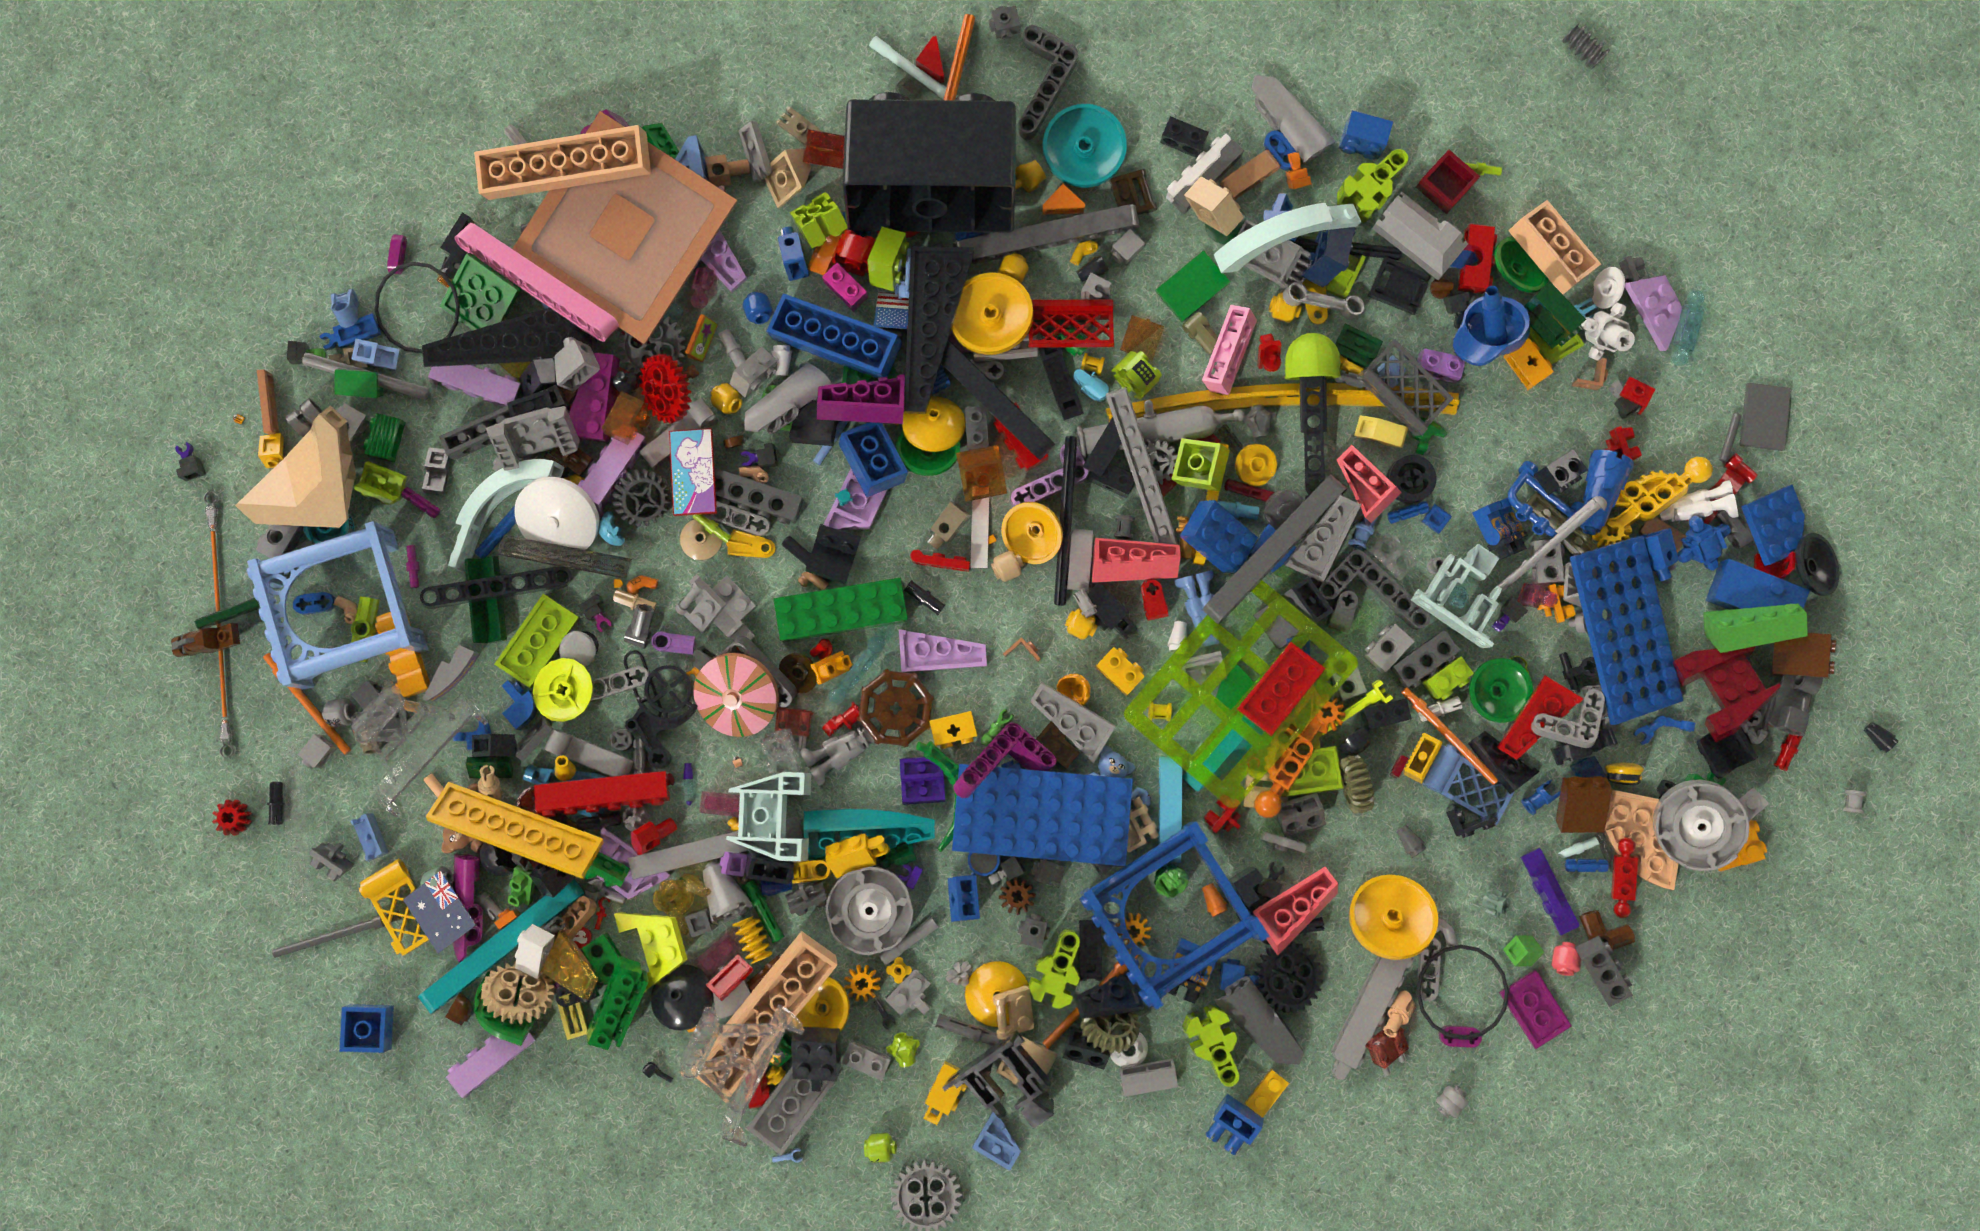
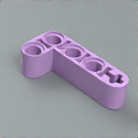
M1065 444L1062 446L1060 450V460L1062 464L1064 463L1063 453L1065 449ZM1078 447L1075 469L1083 470L1084 475L1081 478L1075 477L1074 486L1083 483L1088 475V470L1083 468L1085 461ZM1063 468L1015 489L1011 494L1012 506L1020 504V501H1015L1017 495L1020 494L1021 497L1028 495V489L1033 499L1030 500V496L1024 498V502L1039 503L1061 493L1062 486H1056L1053 480L1056 477L1063 478ZM1036 486H1043L1046 492L1043 495H1037L1034 492V488Z

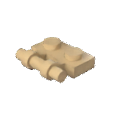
M1140 797L1132 800L1136 808L1130 810L1127 853L1147 843L1144 837L1145 834L1149 833L1151 839L1159 836L1156 830L1157 825L1155 821L1151 820L1147 812L1148 807L1146 803L1143 804ZM1139 815L1144 823L1140 828L1135 820Z

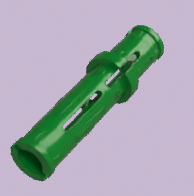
M755 879L744 884L742 887L771 938V942L775 943L784 938L785 936L765 901L767 898L761 894Z

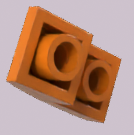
M840 235L828 236L823 245L815 248L808 264V270L824 275L835 265L832 262V257Z

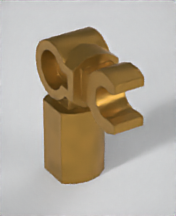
M1178 516L1179 528H1176V531L1182 533L1189 518ZM1180 537V558L1194 559L1195 549Z

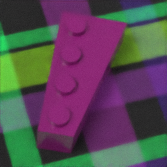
M593 353L600 366V370L579 387L569 415L579 440L610 443L617 390L612 378L617 376L619 372L620 359L610 354Z
M905 374L897 375V378L893 379L881 377L878 378V381L872 382L860 380L856 384L851 385L839 383L818 386L817 419L903 424Z

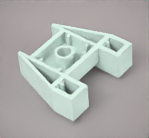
M782 772L729 789V792L740 793L738 836H726V840L779 861H808L809 839L785 838L787 794L811 795V773Z

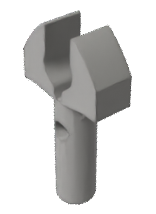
M598 878L588 882L589 884L596 885L600 892L596 893L585 890L589 898L597 901L598 898L603 896L622 904L626 901V897L622 894L606 889L601 879Z

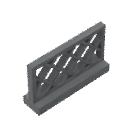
M1393 339L1371 364L1356 376L1408 427V430L1414 436L1423 435L1431 422L1454 399L1396 339ZM1395 347L1399 351V360L1389 361V351ZM1378 363H1385V376H1378L1372 369ZM1389 363H1399L1400 376H1389ZM1404 363H1411L1414 366V375H1404ZM1389 378H1400V391H1393L1390 388ZM1404 378H1414V390L1404 391ZM1419 378H1426L1429 381V390H1419ZM1404 393H1414V406H1408L1404 402ZM1419 393H1429V405H1419ZM1433 393H1441L1445 400L1440 405H1433ZM1419 408H1429V417L1425 422L1419 417Z

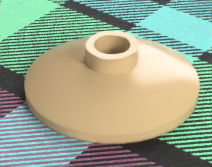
M695 519L688 522L682 529L680 544L683 551L689 557L696 560H706L713 557L720 550L722 540L715 534L711 535L705 530L706 527ZM699 534H702L704 536V539L701 542H698L696 540Z

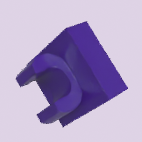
M904 864L903 867L908 869L909 875L904 877L899 874L898 877L902 881L908 880L906 886L914 889L923 869L915 865L912 870L910 865Z

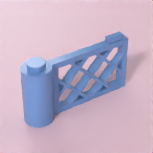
M1447 744L1446 747L1441 746L1422 785L1480 817L1487 816L1485 806L1495 803L1498 821L1495 825H1497L1514 792L1512 794L1507 792L1505 797L1498 799L1495 787L1502 785L1499 781L1494 785L1489 782L1490 786L1480 788L1477 777L1482 774L1475 773L1477 769L1458 753L1459 751L1456 747ZM1464 763L1469 766L1471 775L1461 778L1459 769ZM1473 778L1476 790L1465 792L1462 781ZM1458 782L1461 794L1453 796L1448 793L1451 784ZM1491 789L1494 800L1484 803L1481 791ZM1477 793L1480 804L1476 806L1469 805L1467 795Z

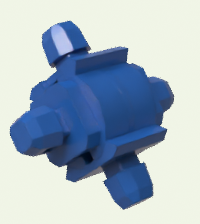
M1693 516L1689 519L1690 529L1686 531V537L1681 538L1684 548L1678 552V560L1682 563L1695 560L1704 563L1708 570H1715L1718 568V557L1722 555V549L1727 548L1724 538L1730 534V526L1720 524L1714 527L1704 524L1699 516Z

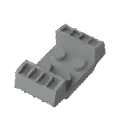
M1246 220L1238 235L1257 224ZM1287 240L1259 254L1244 266L1281 285L1278 290L1283 292L1294 282L1303 283L1305 279L1302 277L1303 272L1310 267L1312 261L1309 260V252L1292 241ZM1290 289L1291 295L1297 294L1295 290Z
M566 406L532 411L504 419L501 423L486 428L504 471L519 468V458L553 448L559 447L563 456L578 450L580 442Z

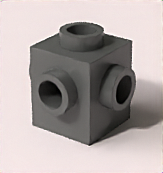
M1016 5L1011 7L1000 6L992 11V19L988 21L990 31H995L996 39H1008L1021 32Z
M1031 914V917H1026L1025 921H1020L1018 933L1022 934L1020 944L1042 949L1043 940H1048L1050 927H1047V921H1043V916ZM1032 927L1038 928V932L1032 934L1030 930Z

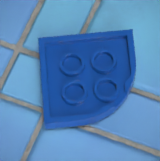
M1793 485L1785 486L1741 506L1764 566L1784 559L1792 551L1796 550L1803 536L1805 515L1802 512Z

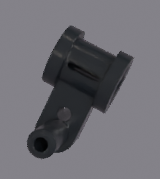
M1568 653L1559 654L1564 669L1562 671L1564 678L1568 680L1572 692L1580 693L1576 676L1581 674L1596 676L1598 674L1597 668H1594L1595 672L1593 673L1590 670H1585L1588 661L1595 663L1594 657H1587L1581 662L1580 666L1572 668Z

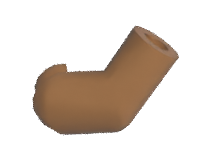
M803 572L801 577L798 578V583L803 587H807L809 583H812L818 589L825 590L829 585L821 576L809 572Z

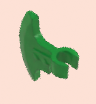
M1420 417L1424 422L1427 420V418ZM1434 421L1427 427L1428 429L1423 435L1414 436L1412 434V438L1419 441L1415 453L1420 455L1426 453L1431 436L1443 438L1447 436L1448 433Z

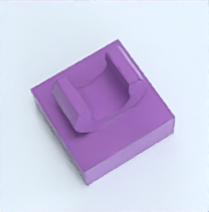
M725 851L724 857H721L720 866H722L721 873L744 876L747 855Z

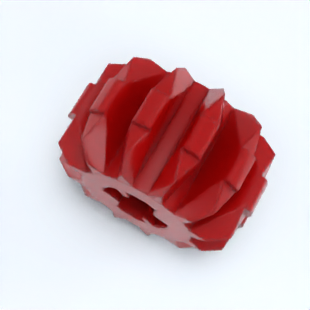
M225 800L224 804H218L219 811L212 813L214 816H217V819L212 821L213 824H218L216 830L223 831L225 836L230 834L237 836L239 831H246L247 829L244 824L251 823L249 819H246V816L252 814L250 811L245 812L248 805L241 804L240 800H234L233 802Z

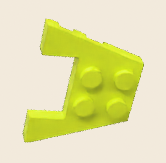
M626 912L614 914L619 933L634 928L638 930L649 972H647L649 983L644 993L688 960L676 917L642 915L640 913L629 914Z

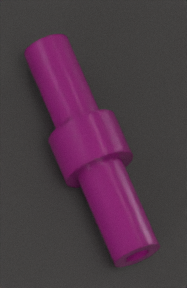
M415 545L406 546L408 559L406 571L409 572L410 588H419L418 571H420L419 562L416 560Z

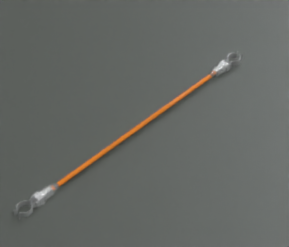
M206 490L207 493L204 495V501L208 506L205 508V516L207 517L208 527L211 532L217 612L220 611L215 532H217L219 509L215 504L218 502L219 497L214 493L216 499L212 503L213 506H211L207 502V496L210 492ZM223 650L218 651L223 715L221 717V732L219 734V740L223 743V746L220 748V755L224 757L223 760L227 759L222 751L226 746L225 743H228V746L232 749V753L228 758L232 760L231 757L234 755L235 749L230 745L233 742V733L231 732V725L227 717Z

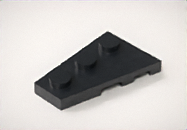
M1484 731L1471 740L1468 745L1509 794H1512L1540 772L1535 767L1531 769L1524 764V759L1521 757L1516 760L1498 749L1497 746L1500 741Z
M1129 970L1125 971L1123 975L1115 976L1109 979L1108 982L1077 995L1075 1002L1081 1019L1143 1010L1144 1003L1138 994L1137 984L1133 985L1126 975Z

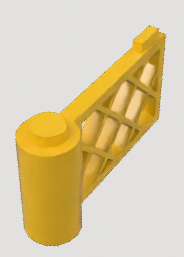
M398 858L361 881L359 891L365 899L369 898L394 940L391 945L396 954L401 953L402 956H405L429 941L426 935L419 934L421 930L419 924L415 933L405 931L408 918L416 920L414 916L409 915L410 910L408 907H406L405 914L394 912L397 899L402 901L404 899L398 897L400 888L408 884L411 893L417 889L406 865ZM385 897L393 898L390 911L384 910L379 903L381 899ZM393 915L404 917L401 929L393 928L391 924ZM404 933L414 935L412 945L406 949L402 943Z

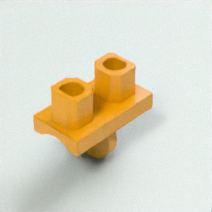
M1556 584L1547 586L1551 603H1549L1547 595L1541 596L1543 605L1537 606V610L1544 609L1546 617L1552 616L1551 607H1553L1557 623L1564 622L1565 619L1576 615L1573 604L1561 607L1560 598L1564 597V585L1556 586Z
M843 650L811 664V668L817 676L818 685L850 671V667H852L849 655H844Z

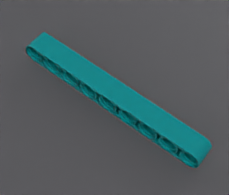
M573 879L554 898L545 895L418 996L419 1000L429 1013L433 1014L473 983L475 979H478L519 946L517 942L518 937L523 930L526 931L532 924L540 928L542 925L549 923L561 911L563 912L573 904L578 897H582L585 892L576 880Z

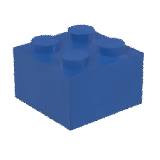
M1352 110L1345 123L1339 148L1343 149L1347 154L1358 153L1369 160L1379 159L1387 146L1393 121Z
M350 1004L343 1006L339 1052L384 1053L391 1050L394 1005Z

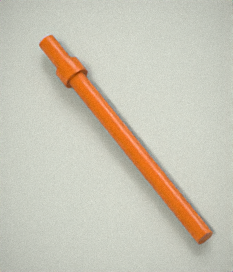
M267 653L263 659L273 669L272 673L277 678V664L273 661L271 653ZM288 687L344 755L348 754L351 748L335 729L325 722L322 714L299 688Z
M1408 687L1401 692L1412 704L1411 707L1417 713L1420 712L1492 785L1498 782L1493 773L1426 706L1427 703L1422 698H1418Z
M1117 962L1114 965L1115 968L1098 985L1100 986L1108 982L1109 979L1115 976L1123 975L1128 970L1126 965L1121 966ZM1078 1007L1042 1042L1046 1048L1049 1049L1080 1017Z

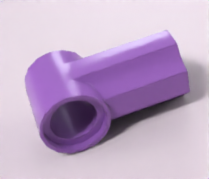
M657 632L653 635L651 641L653 647L660 652L693 655L696 636ZM665 636L668 639L667 645L662 648L658 647L657 639Z

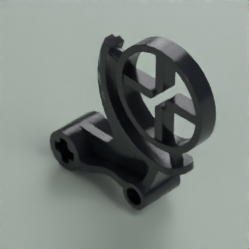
M671 665L658 667L649 674L644 686L645 697L636 696L640 707L635 715L625 722L627 730L638 731L642 737L645 748L649 753L648 761L654 768H665L672 760L670 752L657 739V734L662 730H670L681 726L693 716L698 707L695 703L690 702L693 685L689 675L681 668ZM665 669H674L682 674L670 684L671 688H675L685 679L688 684V693L683 703L674 691L669 692L678 707L673 709H663L655 704L667 694L666 690H662L652 699L649 693L650 682L654 676L663 687L668 686V683L659 673ZM648 701L653 708L663 712V716L659 717L648 710L644 702ZM685 706L689 707L682 715L668 718V713L679 711ZM633 722L636 724L635 728L632 727ZM657 754L664 756L662 758L663 763L656 762V759H658Z

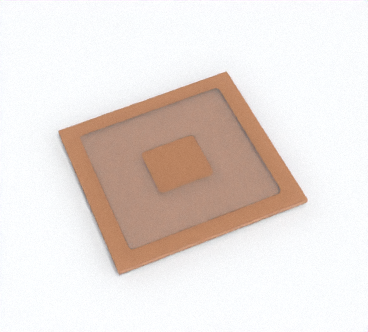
M600 111L586 133L623 128L624 126ZM649 142L648 151L651 174L549 190L512 248L612 315L617 320L619 328L645 345L738 202V200Z

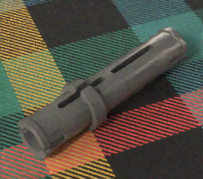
M943 1014L938 1016L935 1027L968 1037L976 1043L982 1042L995 1046L1000 1041L997 1038V1033L986 1030L981 1025L979 1027Z

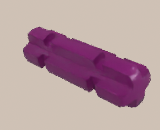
M409 487L402 491L401 496L404 499L410 501V503L423 512H426L430 517L436 518L440 513L438 507L415 493Z

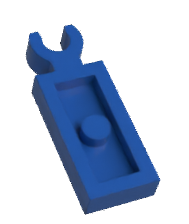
M372 313L358 318L356 324L351 327L344 328L340 325L332 327L333 334L323 333L320 335V338L322 340L330 339L329 344L324 345L323 348L332 350L336 347V344L343 349L354 345L355 339L368 340L382 334L376 317Z

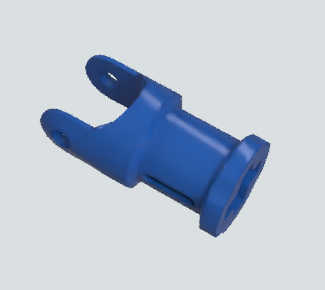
M1552 779L1535 790L1536 792L1530 797L1521 800V803L1531 815H1535L1536 810L1545 804H1550L1560 796V791L1555 795H1550L1544 789L1552 782Z

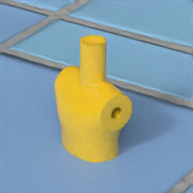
M1036 160L1016 168L1015 176L1017 180H1015V190L1022 186L1027 193H1030L1046 179L1043 169Z

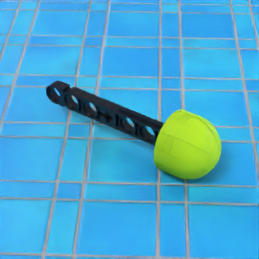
M1308 333L1296 338L1289 346L1285 358V379L1300 380L1301 433H1304L1305 490L1308 495H1305V500L1313 493L1309 489L1310 481L1317 479L1322 483L1325 480L1324 432H1327L1326 379L1341 377L1339 351L1330 338L1319 333ZM1320 387V391H1319V392H1318V391H1309V392H1307V388L1315 389V388ZM1312 394L1318 395L1320 399L1319 404L1314 407L1307 403V398ZM1313 415L1320 419V424L1316 428H1311L1308 425V419ZM1312 437H1316V440L1320 441V445L1316 446V452L1321 451V456H1308V451L1312 452V446L1308 445V441H1312ZM1312 458L1320 460L1321 466L1318 470L1314 471L1309 468L1308 463Z

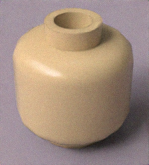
M1006 551L995 556L991 564L997 580L1001 579L1003 582L1020 576V567L1024 566L1020 555L1015 556L1012 551Z

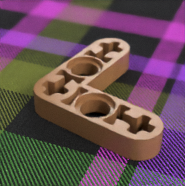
M585 896L579 897L563 915L562 919L564 921L562 923H565V927L555 934L552 948L553 953L569 975L578 979H585L589 975L591 965L573 941V938L596 911L595 900ZM574 917V926L569 928V921ZM571 948V957L566 959V951Z

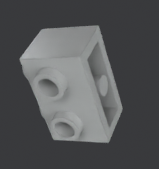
M763 347L759 348L734 370L730 385L744 397L748 396L752 391H756L762 382L774 375L777 359Z

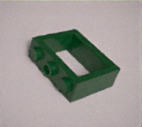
M1551 282L1524 306L1529 311L1530 327L1551 349L1558 344L1562 347L1583 329L1581 324L1586 320Z

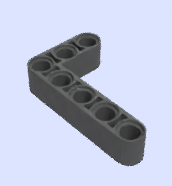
M1029 25L1024 29L1023 44L1028 50L1052 62V65L1019 120V135L1025 140H1030L1036 136L1078 62V50L1075 46L1036 25ZM1030 35H1034L1037 37V39L1029 40L1027 37ZM1053 45L1055 49L1048 50L1046 46ZM1071 55L1073 59L1066 60L1064 56ZM1056 72H1060L1064 76L1061 78H1057L1053 74ZM1045 90H1051L1053 94L1045 95L1043 92ZM1036 107H1040L1043 109V111L1041 113H1036L1033 111V109ZM1031 125L1033 129L1026 131L1023 129V126Z
M1355 550L1347 555L1325 578L1324 582L1317 587L1328 602L1334 599L1356 576L1412 629L1419 630L1425 628L1431 620L1430 614L1411 601L1412 596L1361 550ZM1352 556L1360 558V566L1353 565L1351 561ZM1368 570L1375 572V581L1367 577ZM1338 571H1343L1346 574L1345 581H1340L1337 578ZM1384 585L1391 587L1392 593L1390 596L1383 592ZM1324 586H1328L1332 590L1330 597L1323 594L1322 588ZM1400 599L1407 602L1406 610H1402L1399 607ZM1416 614L1423 617L1422 625H1418L1415 622L1414 617Z

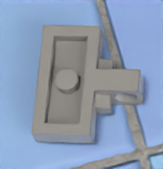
M915 968L885 1001L899 1015L908 1007L911 1010L916 1007L923 1014H926L931 1007L923 1000L926 997L923 992L931 983Z

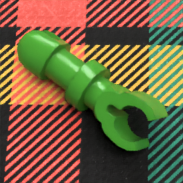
M1007 709L1000 712L997 722L992 723V728L982 736L981 743L988 746L994 737L1002 731V728L1013 720L1014 715H1010V718L1007 720L1003 718Z

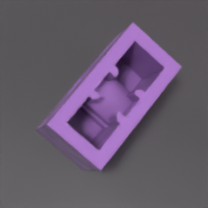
M1425 348L1418 356V362L1434 379L1457 383L1462 378L1465 361L1458 356Z

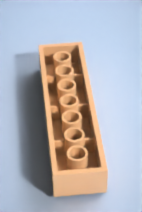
M639 125L474 152L478 191L480 195L488 200L651 174L647 133Z
M801 931L694 1062L692 1076L728 1100L837 967L836 955Z

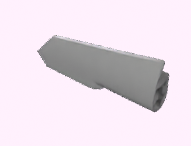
M1254 76L1251 89L1256 95L1255 105L1274 130L1280 129L1295 151L1299 152L1300 159L1304 164L1322 154L1328 146L1335 143L1331 135L1276 78Z
M806 363L745 412V431L760 432L764 429L769 434L777 432L798 416L801 407L817 399L818 386L832 385L830 379L817 367Z

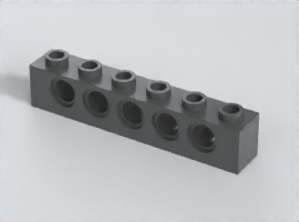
M554 385L547 388L550 391L555 408L566 406L567 411L570 410L565 394L560 387ZM508 406L440 435L439 438L446 455L453 460H457L491 445L492 443L486 428L501 423L504 419L511 418Z
M715 468V482H723V487L716 491L718 502L727 505L732 502L738 504L737 508L748 512L750 509L758 511L757 514L762 517L770 518L771 515L777 517V521L790 525V522L796 524L804 501L801 496ZM736 488H743V494L740 497L733 496V491ZM757 494H762L763 501L759 504L753 503V497ZM776 501L784 503L783 508L779 511L773 510V504Z

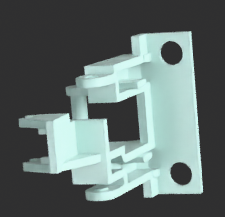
M1477 544L1467 552V556L1464 559L1458 558L1454 560L1455 556L1452 554L1448 555L1426 592L1424 593L1418 589L1411 601L1483 649L1492 647L1494 644L1489 640L1490 637L1482 631L1499 604L1496 602V599L1501 593L1502 588L1496 586L1489 597L1484 594L1477 595L1468 612L1461 617H1457L1443 607L1455 585H1462L1467 575L1477 581L1485 580L1499 560V557Z

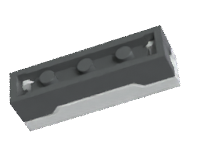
M1227 134L1222 138L1218 136L1211 143L1210 146L1212 148L1207 153L1203 151L1197 157V163L1193 167L1189 165L1182 172L1181 175L1183 177L1178 182L1174 180L1168 186L1166 198L1183 214L1191 208L1184 194L1200 177L1208 181L1212 179L1217 182L1242 157L1244 150Z

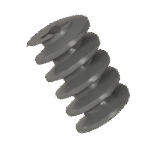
M1577 24L1563 38L1562 42L1567 43L1571 41L1568 48L1576 47L1574 54L1582 53L1580 61L1588 59L1585 66L1594 65V68L1607 56L1610 49L1602 51L1604 43L1596 45L1598 37L1590 39L1593 32L1590 31L1585 34L1584 31L1587 26L1584 25L1579 28V24Z

